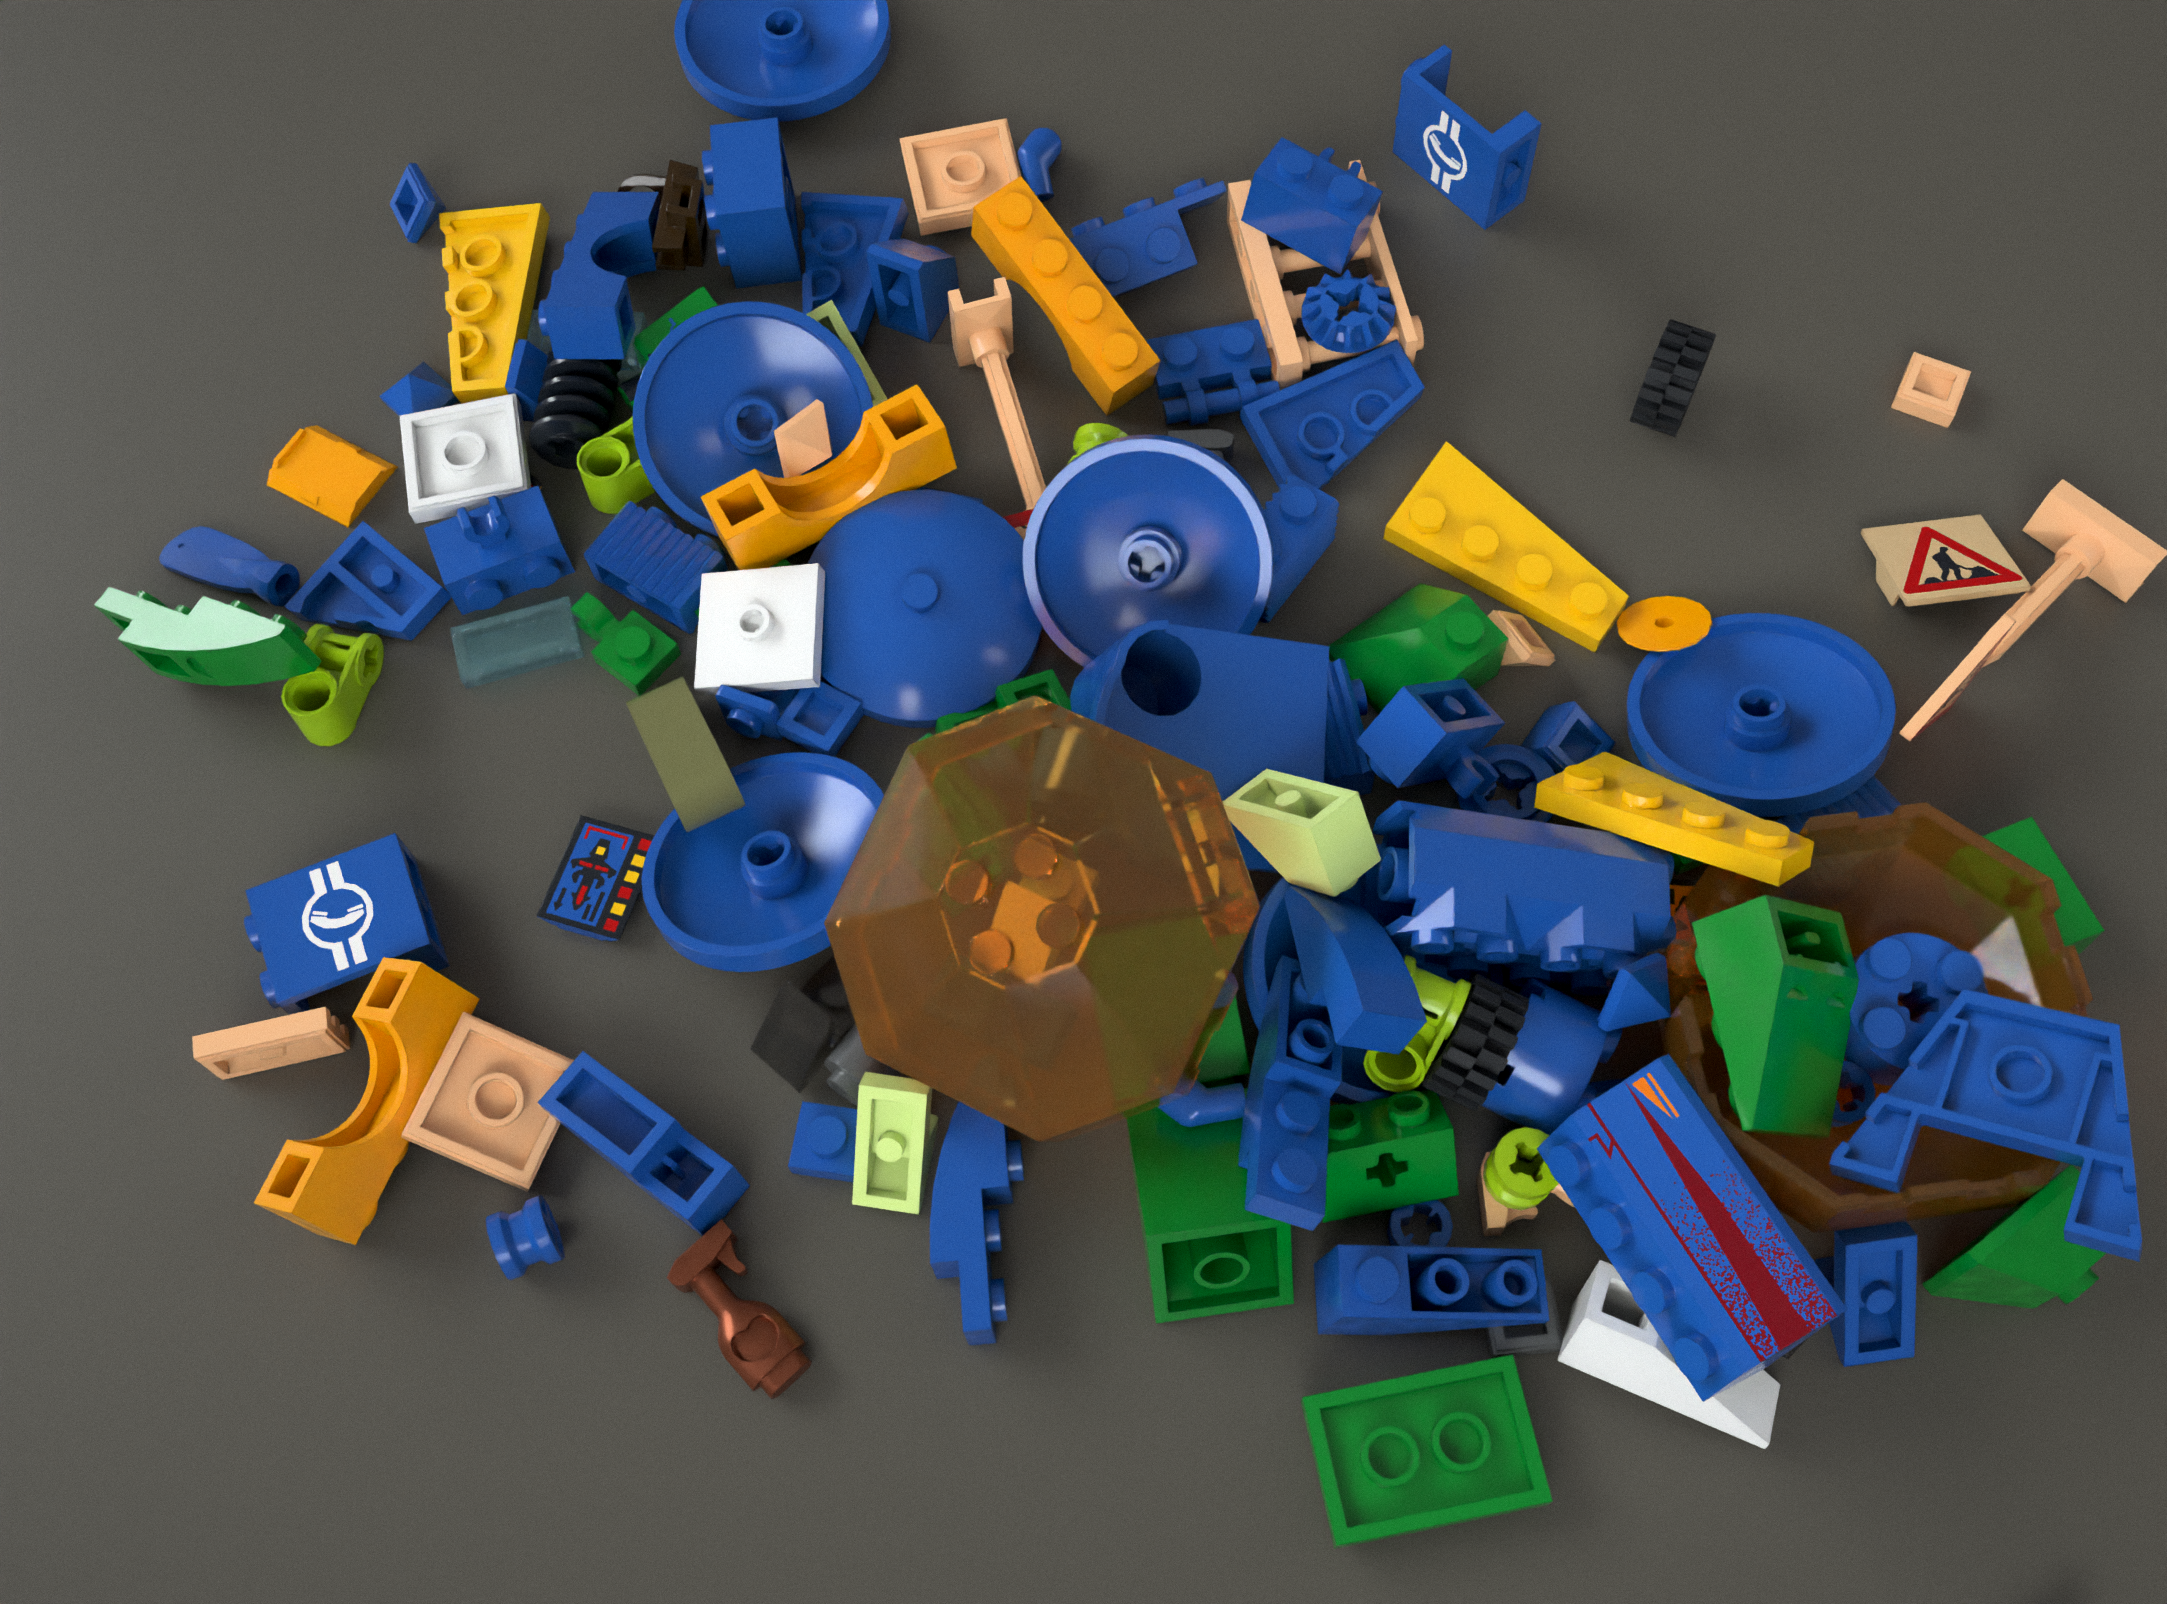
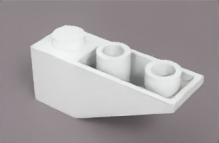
M1599 1260L1572 1305L1557 1361L1766 1449L1770 1443L1780 1384L1762 1370L1703 1402L1687 1377L1677 1366L1674 1357L1643 1310L1635 1302L1632 1293L1615 1267Z

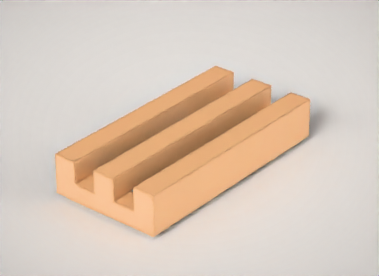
M327 1007L192 1036L194 1059L222 1080L344 1053L350 1049L348 1027L345 1024L340 1025L339 1019L335 1015L331 1016L330 1010Z

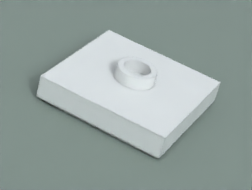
M516 393L400 415L408 508L415 524L457 516V509L465 507L467 511H471L489 504L488 498L494 495L503 499L531 488L522 408Z
M818 563L702 574L694 689L702 696L716 695L720 685H726L746 693L820 687L825 571Z

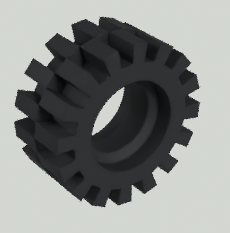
M1673 319L1668 321L1639 391L1630 422L1676 437L1717 334Z
M1477 973L1468 980L1471 983V988L1454 1029L1448 1039L1443 1040L1421 1083L1423 1087L1472 1111H1476L1479 1105L1485 1102L1489 1090L1492 1091L1496 1085L1500 1071L1504 1070L1509 1061L1507 1057L1518 1041L1519 1037L1516 1036L1524 1025L1526 1019L1524 1015L1529 1007L1527 1003L1529 999Z

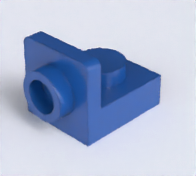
M720 685L715 697L725 722L731 729L749 738H759L760 734L781 741L783 736L779 735L776 722L800 688L746 693L726 685Z

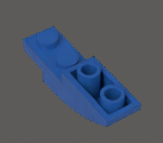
M1284 955L1278 961L1257 1039L1245 1102L1238 1166L1248 1169L1245 1210L1313 1231L1325 1216L1330 1098L1342 1083L1343 1046L1336 1045L1327 1006L1309 1003L1299 960Z
M999 1053L985 1054L966 1084L952 1115L941 1148L932 1195L930 1265L937 1279L959 1277L963 1333L969 1346L997 1343L995 1322L1008 1321L1004 1278L992 1279L990 1252L1002 1251L999 1209L987 1210V1206L1014 1203L1012 1182L1024 1181L1021 1139L1009 1140L1007 1116L1019 1114L1016 1075H1003Z

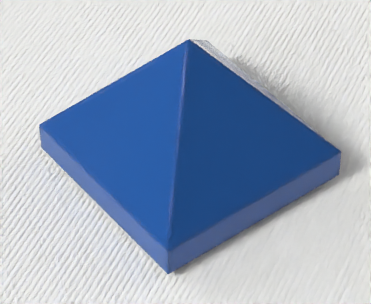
M409 163L390 201V206L408 242L417 243L437 220L439 213L446 209V206L416 163Z
M424 361L380 395L381 400L399 417L400 415L452 406L458 401V398L452 392V386Z
M1657 952L1619 969L1598 1018L1599 1023L1597 1026L1604 1031H1611L1671 1017L1666 957Z

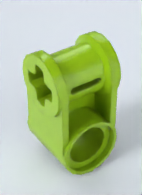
M633 416L602 436L589 440L581 447L577 454V466L591 505L600 512L618 514L628 501L636 504L656 492L647 479L640 463L633 433Z
M315 624L308 630L304 643L322 662L313 672L289 678L283 687L281 698L283 706L311 743L318 746H333L347 739L356 728L357 719L370 689L380 675L384 659V646L377 634L363 633L360 637L334 633L333 629L328 625Z
M1407 954L1403 960L1415 983L1427 1022L1399 1055L1367 1050L1363 1063L1366 1074L1373 1083L1393 1092L1410 1091L1417 1088L1424 1080L1443 1040H1447L1454 1029L1471 988V983L1466 980L1460 979L1453 983L1417 967L1416 958Z

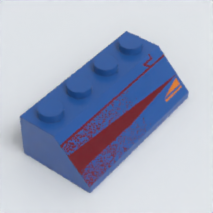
M1669 1054L1656 1059L1571 1114L1536 1148L1548 1165L1551 1174L1561 1185L1590 1229L1593 1238L1601 1246L1632 1293L1635 1302L1643 1310L1674 1357L1677 1366L1687 1377L1703 1402L1762 1371L1848 1310Z

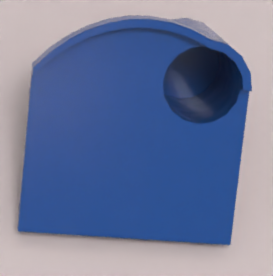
M1168 620L1147 621L1129 631L1084 667L1074 680L1070 695L1072 718L1089 719L1087 730L1088 758L1091 776L1098 797L1121 837L1140 858L1159 860L1167 864L1179 862L1222 867L1231 871L1242 869L1280 874L1224 815L1220 803L1265 769L1324 783L1329 646L1169 624Z

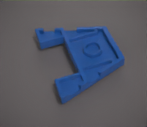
M1963 989L1908 1058L1910 1065L1887 1093L1881 1092L1865 1112L1866 1120L1847 1143L1842 1141L1832 1153L1829 1162L1832 1175L1898 1194L1900 1193L1920 1128L1924 1125L2082 1167L2064 1226V1241L2140 1262L2142 1234L2139 1220L2120 1025Z

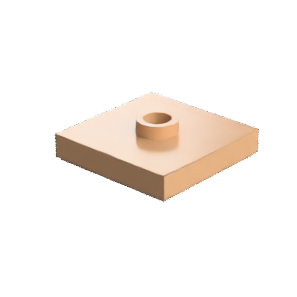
M1007 118L899 138L921 236L972 226L973 207L1021 176Z
M463 1012L401 1134V1138L528 1192L560 1125V1122L545 1111L537 1102L574 1060Z

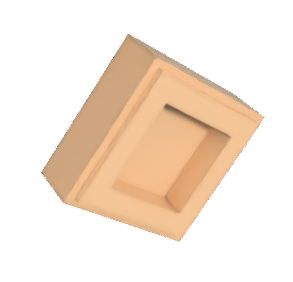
M1914 352L1908 362L1891 408L1948 428L1956 414L1971 371Z

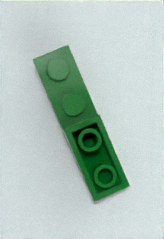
M108 587L94 604L99 611L123 631L118 640L153 672L174 680L217 686L261 684L313 672L322 662L304 643L307 634L297 624L278 614H275L272 619L262 617L256 610L239 600H233L228 605L202 596L192 610L183 605H177L173 610L147 592L139 590L134 596Z

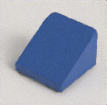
M518 339V343L515 344L505 388L508 394L516 393L521 404L523 421H533L536 406L539 404L538 396L543 385L542 379L545 367L547 366L548 355L528 340Z
M1575 701L1548 707L1521 746L1534 751L1545 759L1556 775L1564 771L1567 766L1577 765L1604 751L1609 753L1616 742Z

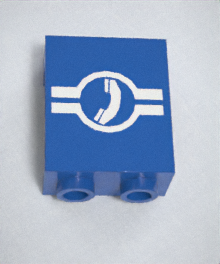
M1444 44L1426 58H1419L1412 62L1403 73L1392 152L1480 227L1486 230L1525 201L1542 123L1524 110L1493 134L1486 130L1445 96L1452 50Z
M396 833L245 890L252 913L244 917L245 929L253 947L257 952L263 953L267 970L259 975L263 992L274 1009L281 1007L289 1015L310 1010L307 997L376 971L383 957L402 960L410 958L411 961L422 962L435 971L450 966L416 858Z

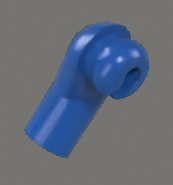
M1049 128L1033 130L1017 151L1022 177L1041 202L1054 197L1049 168L1062 150V142L1059 135Z
M1163 1064L1156 1067L1148 1078L1147 1093L1150 1100L1182 1126L1193 1127L1244 1117L1246 1097L1242 1083L1206 1088L1185 1070L1171 1064Z

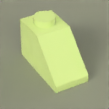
M1265 769L1220 803L1224 815L1288 883L1336 897L1340 893L1352 888L1357 883L1359 877L1381 860L1359 792Z

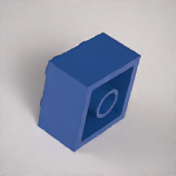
M778 117L710 125L711 150L702 151V164L707 186L713 185L714 189L712 191L713 194L705 195L704 200L709 229L720 230V232L715 233L720 266H730L736 289L802 281L795 190Z

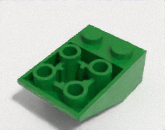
M1763 895L1692 922L1697 942L1695 961L1700 974L1707 983L1714 1012L1711 1020L1712 1031L1717 1043L1723 1049L1731 1081L1728 1090L1729 1101L1734 1113L1740 1119L1742 1131L1819 1140L1829 1137L1851 1025L1849 1013L1856 998L1859 983L1842 914L1824 908Z

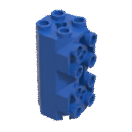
M1400 800L1395 802L1376 819L1372 834L1384 836L1379 850L1381 860L1361 876L1360 905L1385 929L1402 958L1406 954L1416 958V966L1421 969L1425 966L1447 968V975L1449 977L1469 980L1476 973L1487 977L1488 965L1503 964L1509 969V983L1513 986L1523 987L1528 980L1533 978L1545 985H1549L1550 982L1570 985V991L1577 995L1596 996L1609 994L1612 987L1611 981L1615 980L1621 967L1657 952L1661 955H1666L1671 951L1676 938V924L1670 913L1669 883L1673 876L1674 860L1669 851L1657 849L1654 846L1610 832Z

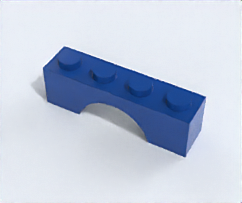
M592 192L584 213L578 214L574 236L571 241L565 243L562 264L559 270L553 271L550 292L547 299L540 301L538 310L539 327L542 335L550 337L554 359H625L636 329L627 278L656 270L655 264L658 252H653L652 245L661 205L659 192Z

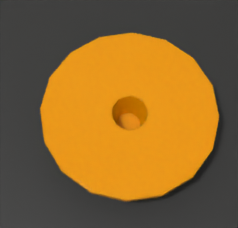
M1675 596L1651 597L1633 603L1621 613L1617 620L1618 634L1627 644L1641 650L1655 652L1681 650L1695 645L1708 635L1712 627L1710 612L1701 603Z

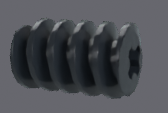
M552 347L550 348L547 366L545 367L542 379L543 385L538 396L539 404L535 409L534 424L529 435L532 449L542 459L558 467L578 469L577 454L581 447L589 440L605 434L604 430L609 426L611 416L608 411L614 405L615 397L612 392L617 389L619 382L617 373L621 370L623 359H554Z

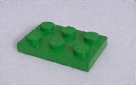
M1513 1354L1302 1397L1301 1405L1334 1549L1546 1506L1553 1502Z

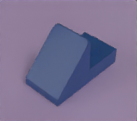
M1906 1220L1835 1229L1834 1256L1816 1259L1815 1263L1848 1309L1829 1323L1839 1360L1844 1367L1914 1357L1917 1234Z

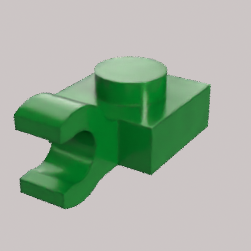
M588 592L570 608L571 612L580 618L576 623L577 626L589 637L599 642L591 651L595 662L638 696L642 695L681 655L678 643L634 610L620 622L603 603Z

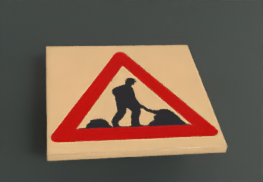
M1981 514L1861 529L1863 539L1876 558V582L1891 606H1895L1899 597L1905 606L1911 607L2017 594L2030 591L2031 585Z

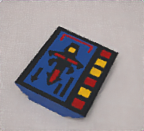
M581 815L536 916L550 924L556 925L560 929L601 941L620 940L642 889L643 865L654 835Z

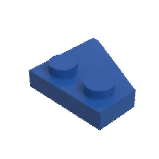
M362 521L287 602L285 607L304 621L412 641L451 599V596L440 584L367 523Z

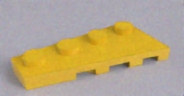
M541 203L439 213L440 229L445 234L446 248H442L443 267L448 273L449 291L445 292L446 310L450 314L452 321V331L448 333L452 392L461 404L508 395L505 383L515 344L518 343V339L527 340L549 227L550 216Z
M1447 441L1385 526L1383 539L1594 653L1624 610L1629 595Z
M1605 751L1577 765L1567 766L1564 771L1537 783L1534 808L1779 887L1808 869L1811 865L1814 841L1791 832L1787 826L1778 822L1761 819Z

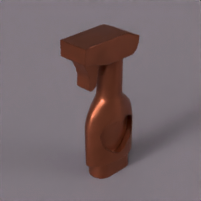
M721 1219L674 1261L667 1279L681 1292L686 1293L693 1290L718 1318V1345L724 1358L753 1391L762 1388L771 1399H775L791 1386L810 1367L812 1362L801 1351L806 1344L805 1341L774 1307L765 1302L739 1299L715 1272L723 1263L739 1276H745L748 1273L746 1266L736 1256L734 1244L738 1239Z

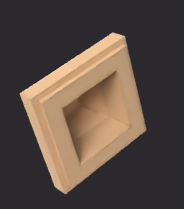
M817 399L774 430L784 478L800 476L832 456V444L824 404Z
M1493 610L1488 615L1489 619L1508 638L1501 666H1550L1556 661L1554 659L1555 655L1523 615L1500 610Z

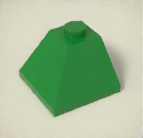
M1420 583L1328 645L1329 659L1331 662L1339 658L1346 661L1350 680L1359 678L1362 680L1367 702L1380 714L1403 686L1464 678L1474 690L1478 689L1498 675L1508 638L1468 595Z
M2069 1165L2021 1199L1923 1282L1922 1286L1932 1296L2031 1309L2040 1306L2055 1296L2065 1305L2075 1300L2099 1279L2090 1267L2106 1254L2102 1251L2064 1241V1226L2080 1172L2073 1165Z

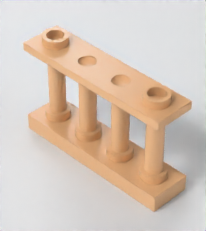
M1355 161L1349 162V168L1351 167V164ZM1361 164V169H1360L1358 178L1361 179V180H1363V181H1365V182H1367V179H1366V176H1365V173H1364V170H1363V167H1362V164ZM1245 180L1228 183L1227 224L1254 319H1259L1271 360L1272 381H1278L1280 390L1302 381V373L1310 371L1311 364L1359 356L1395 340H1398L1414 368L1416 351L1422 350L1424 347L1423 328L1418 315L1410 316L1379 220L1380 201L1367 237L1350 261L1364 259L1368 274L1372 273L1375 284L1379 287H1389L1392 304L1396 306L1394 325L1387 338L1374 348L1359 353H1340L1326 349L1314 340L1307 341L1305 336L1296 337L1293 325H1296L1297 318H1301V310L1306 293L1293 295L1291 290L1283 291L1280 280L1283 279V273L1324 265L1292 248L1280 250L1278 245L1269 246L1267 234L1241 221L1251 181ZM1374 181L1367 182L1370 185L1377 188V185ZM1356 300L1354 302L1350 301L1346 307L1339 306V311L1359 307V302Z

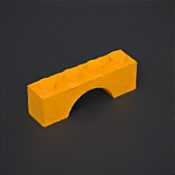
M1019 176L973 207L971 236L1000 275L1005 277L1006 280H1012L1022 286L1042 308L1064 344L1073 372L1105 415L1108 416L1152 386L1161 360L1023 177Z
M918 384L864 411L860 428L852 442L840 455L821 468L804 475L788 478L772 477L757 469H753L701 496V499L721 541L738 570L768 568L820 541L839 520L853 511L885 495L916 490L953 471L957 466L946 427Z
M383 957L352 1015L365 1037L370 1057L368 1083L360 1103L344 1123L323 1136L305 1140L287 1139L254 1204L317 1235L356 1245L363 1230L371 1223L376 1214L378 1200L394 1168L407 1153L409 1141L401 1138L406 1124L463 1012L472 1015L480 998L422 962Z

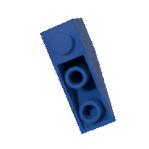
M1337 1245L1313 1264L1318 1334L1398 1335L1538 1324L1550 1321L1542 1249Z

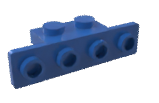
M1199 178L1174 189L1175 199L1156 205L1154 198L1150 197L1125 207L1122 210L1125 218L1105 225L1102 216L1083 222L1071 229L1074 237L1069 240L1112 297L1116 298L1196 266L1198 263L1180 215L1217 201L1227 192L1223 180L1207 186L1205 179Z

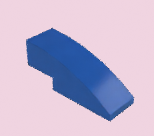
M1290 886L1284 893V898L1308 1001L1311 1004L1327 1006L1336 1045L1399 1055L1427 1022L1415 983L1397 947L1378 921L1351 898L1339 895L1332 897L1313 890Z
M584 1051L579 1054L537 1102L545 1111L701 1236L723 1219L750 1187V1184L731 1163L687 1132L675 1118Z

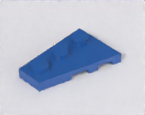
M801 192V207L805 214V229L802 230V247L805 252V273L802 274L803 313L807 314L832 300L856 344L862 347L876 309L866 251L871 243L900 239L909 215L903 198Z
M1395 340L1243 406L1240 419L1278 488L1280 484L1286 483V476L1296 475L1321 490L1421 398L1425 387L1398 340Z

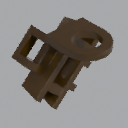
M669 160L666 176L645 173L634 174L626 178L617 192H630L631 189L637 186H646L654 192H659L661 205L652 245L653 252H658L655 264L656 270L686 271V266L703 267L710 230L705 210L703 181L699 179L698 167Z

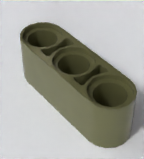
M683 676L626 701L632 718L687 833L746 806L731 771Z

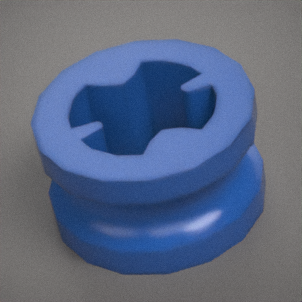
M1843 1061L1839 1088L1850 1089L1852 1101L1843 1104L1842 1108L1845 1111H1841L1838 1100H1836L1831 1127L1837 1128L1861 1120L1866 1116L1865 1112L1875 1101L1876 1089L1872 1078L1864 1068L1851 1061Z
M1439 1200L1394 1208L1387 1228L1390 1246L1446 1247L1453 1229L1451 1215ZM1413 1213L1427 1215L1426 1225L1433 1221L1437 1225L1438 1232L1430 1234L1426 1245L1422 1246L1412 1243L1413 1233L1406 1237L1402 1233L1401 1226L1409 1225Z

